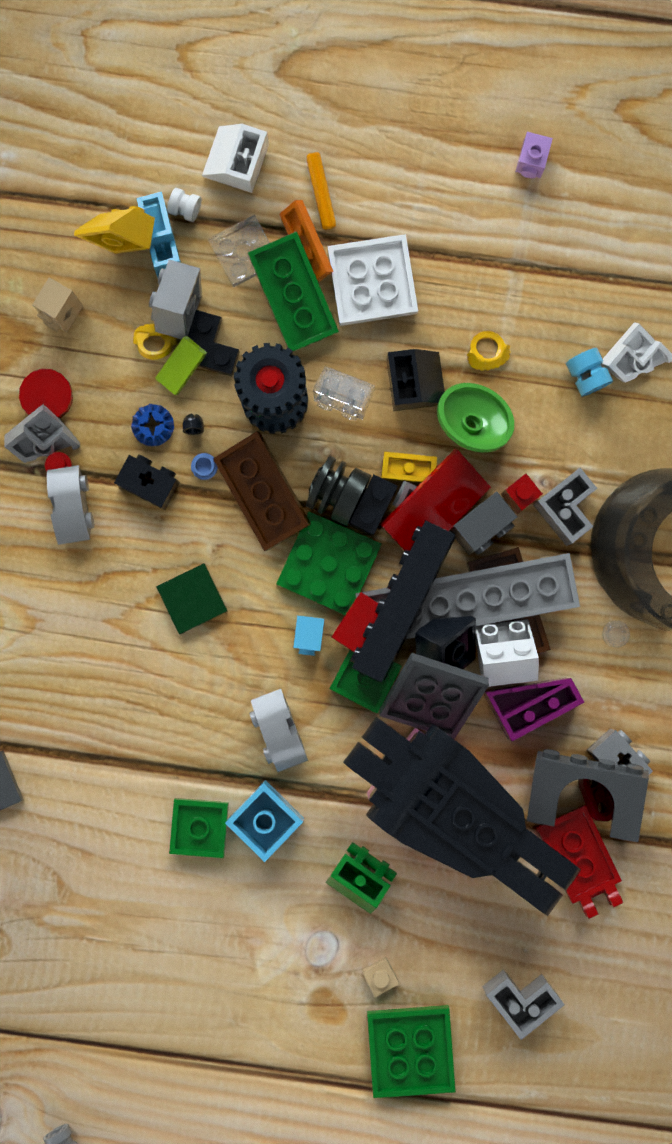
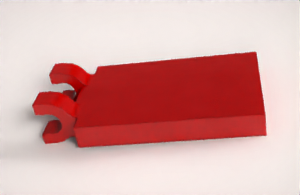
M586 805L557 817L554 826L541 824L536 827L540 838L581 869L572 884L565 891L572 904L580 902L581 908L588 919L599 915L591 898L604 892L609 904L613 907L624 903L615 884L622 880Z

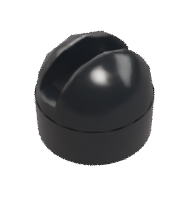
M193 414L185 416L182 423L183 433L198 435L204 432L203 419L198 414L195 416Z

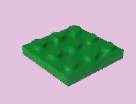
M309 511L307 517L312 525L299 532L276 585L346 615L356 600V593L361 592L382 543Z
M449 1005L367 1011L373 1098L456 1092Z

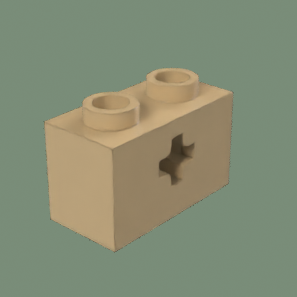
M50 277L32 304L38 311L37 316L44 321L43 323L55 331H58L60 328L65 332H68L83 307L72 290Z

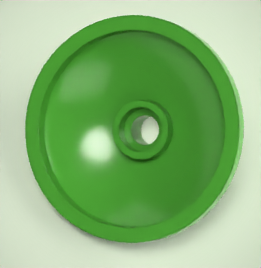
M475 383L456 384L448 388L438 402L437 417L440 426L452 441L465 449L482 453L493 452L506 445L513 434L515 425L510 407L500 395L485 386Z

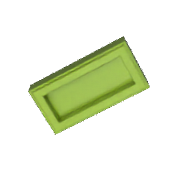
M184 336L155 379L174 395H178L207 352L188 336Z

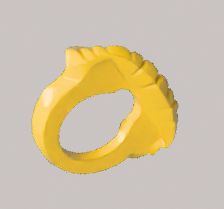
M154 323L139 326L133 334V344L137 345L138 352L141 356L150 360L164 358L171 352L172 347L177 345V338L155 332ZM150 336H160L164 340L165 345L161 350L152 352L144 348V343Z
M480 332L471 341L470 352L467 353L468 363L475 370L481 371L499 368L500 365H504L510 358V345L505 344L502 337L495 332ZM484 338L495 341L498 348L495 357L490 359L483 358L476 349L477 343Z

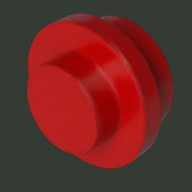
M62 452L50 454L45 461L46 472L47 470L72 466L69 456Z

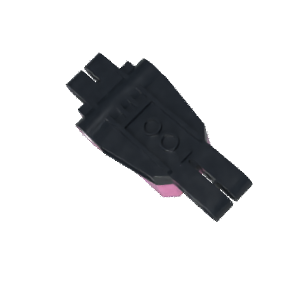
M376 717L362 735V738L384 754V756L380 758L366 746L357 742L343 761L346 766L372 785L367 795L373 805L366 813V816L402 844L471 878L493 875L548 916L563 894L547 883L545 878L548 877L564 890H567L581 869L526 828L523 808L468 749L432 724L425 734L414 728L406 739ZM520 857L539 870V872L535 874L519 862L518 859Z

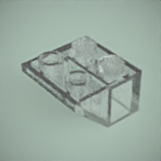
M325 366L313 389L314 401L318 402L317 406L324 410L332 411V409L341 411L342 416L347 419L356 421L359 418L363 420L375 391V385Z

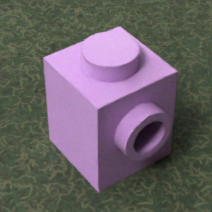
M527 132L515 172L521 173L526 178H541L553 138Z

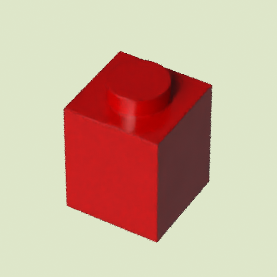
M526 473L506 488L501 495L513 510L519 514L543 495V493Z

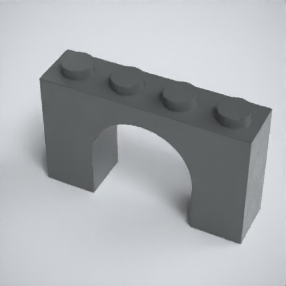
M545 749L543 752L538 751L527 816L528 822L554 826L558 799L564 787L575 780L591 779L604 785L614 800L610 837L633 842L639 841L649 781L648 770H644L642 766L636 764H628L627 767L615 765L614 761L608 759H599V762L587 760L586 756L580 754H572L570 757L560 755L558 751Z

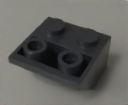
M420 349L388 352L386 360L393 412L438 406V402L445 392L439 352Z

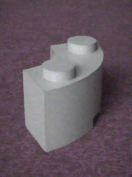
M79 465L47 470V493L53 506V514L50 515L58 545L90 540L91 529L95 527L92 512L88 513L86 491H89L88 479L86 475L81 474Z
M279 689L251 700L254 711L249 714L254 727H260L267 746L263 748L268 764L274 763L277 772L308 761L302 740L282 690Z

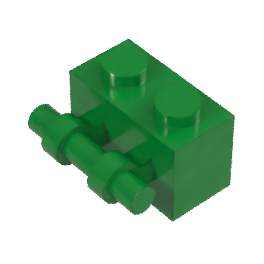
M352 842L347 852L355 856V858L353 859L344 854L325 883L371 914L378 907L391 886L381 878L385 877L392 882L397 872L389 868L390 864L382 860L381 862L369 854L370 850L364 846L359 847ZM361 863H365L367 866L375 870V872H371L363 865H361Z

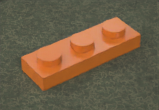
M295 200L279 215L288 235L294 232L298 233L319 283L334 271L303 200Z

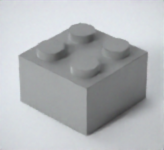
M169 259L166 268L160 270L157 292L153 291L150 297L149 307L152 308L151 320L154 321L155 332L182 339L184 336H188L195 311L202 297L200 268Z

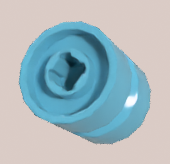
M597 347L582 352L565 363L571 376L578 379L575 385L581 397L592 394L613 382L608 369L601 366L603 358Z

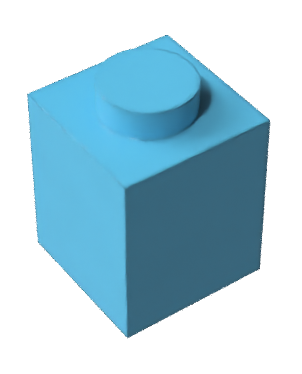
M297 615L293 648H299L298 654L314 656L315 651H321L325 619Z

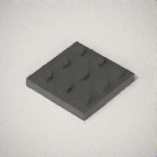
M411 653L380 707L379 716L425 731L434 724L455 739L488 688L489 678Z

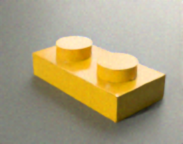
M384 451L381 478L384 480L421 483L436 468L437 457Z

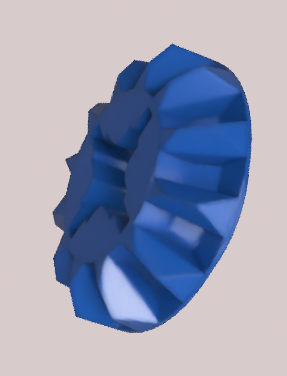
M148 404L147 406L140 407L133 416L131 428L135 438L142 444L159 446L171 437L174 430V420L170 412L163 406ZM151 415L156 422L164 423L155 427L154 435L149 427L142 426L150 422Z

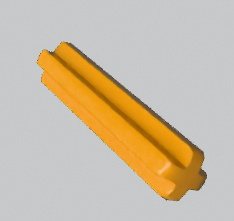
M319 152L309 153L307 155V164L322 228L324 230L333 229L336 227V220Z

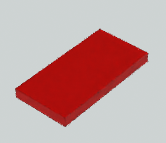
M454 449L380 526L404 551H410L414 544L411 538L418 525L422 527L426 520L449 531L491 486L461 452Z

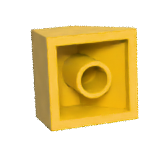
M130 206L126 210L112 209L111 212L99 214L77 228L74 236L114 254L150 249L155 218L146 214L143 208Z

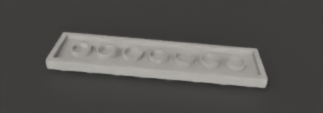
M570 553L436 578L406 639L414 638L418 629L425 626L432 619L473 616L476 618V626L580 607ZM382 588L362 593L379 603L381 598H387L390 589Z

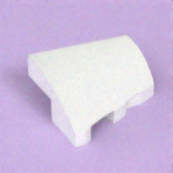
M634 322L606 354L601 365L607 368L616 378L626 383L635 379L641 373L653 371L654 367L660 364L672 362V353L661 342L655 341L639 323Z

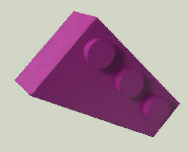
M566 677L484 692L489 706L507 739L510 741L522 737L585 703L572 678Z

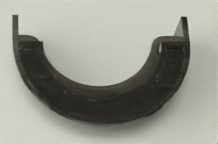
M660 468L640 473L615 489L600 507L593 524L594 527H592L590 550L592 551L593 569L600 586L603 587L612 599V602L629 616L663 631H672V596L663 588L656 576L652 562V546L659 526L672 512V468Z

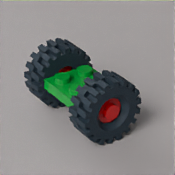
M263 343L264 347L258 348V345L252 347V352L248 353L246 351L242 355L243 360L241 362L238 360L236 365L237 371L234 372V386L244 413L253 426H257L262 432L269 431L270 434H275V432L281 431L282 434L286 433V430L289 428L294 429L297 427L296 424L303 420L304 413L307 412L308 394L305 370L299 357H295L293 351L288 347L285 350L281 344L276 343L275 346H270V343Z

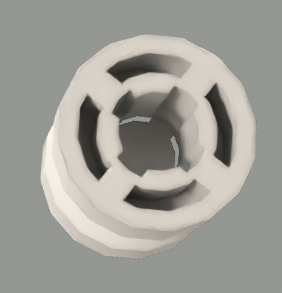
M174 188L168 201L167 212L174 216L180 214L184 216L185 220L194 222L198 216L202 198L195 194L186 195L184 190Z

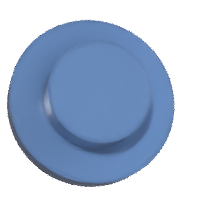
M201 453L195 456L191 463L193 474L201 480H208L214 477L218 470L213 460L214 457L208 453Z

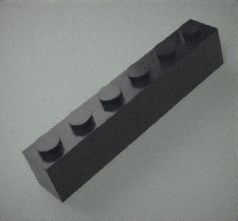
M426 520L422 527L418 525L411 538L414 544L410 551L405 550L399 562L402 568L398 575L393 574L387 586L390 592L386 599L381 598L375 610L378 616L374 624L369 622L363 634L366 640L362 648H356L350 662L354 663L352 666L353 670L381 684H384L455 540L454 533Z

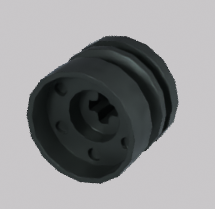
M329 456L326 462L318 469L310 485L306 507L313 509L319 499L322 502L318 513L322 514L330 504L334 506L331 519L348 526L368 486L371 475L355 468L349 477L344 476L346 463L342 461L337 470L334 471L333 467L336 458Z

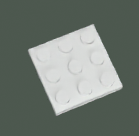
M406 234L327 246L329 262L334 271L331 274L340 326L418 314Z

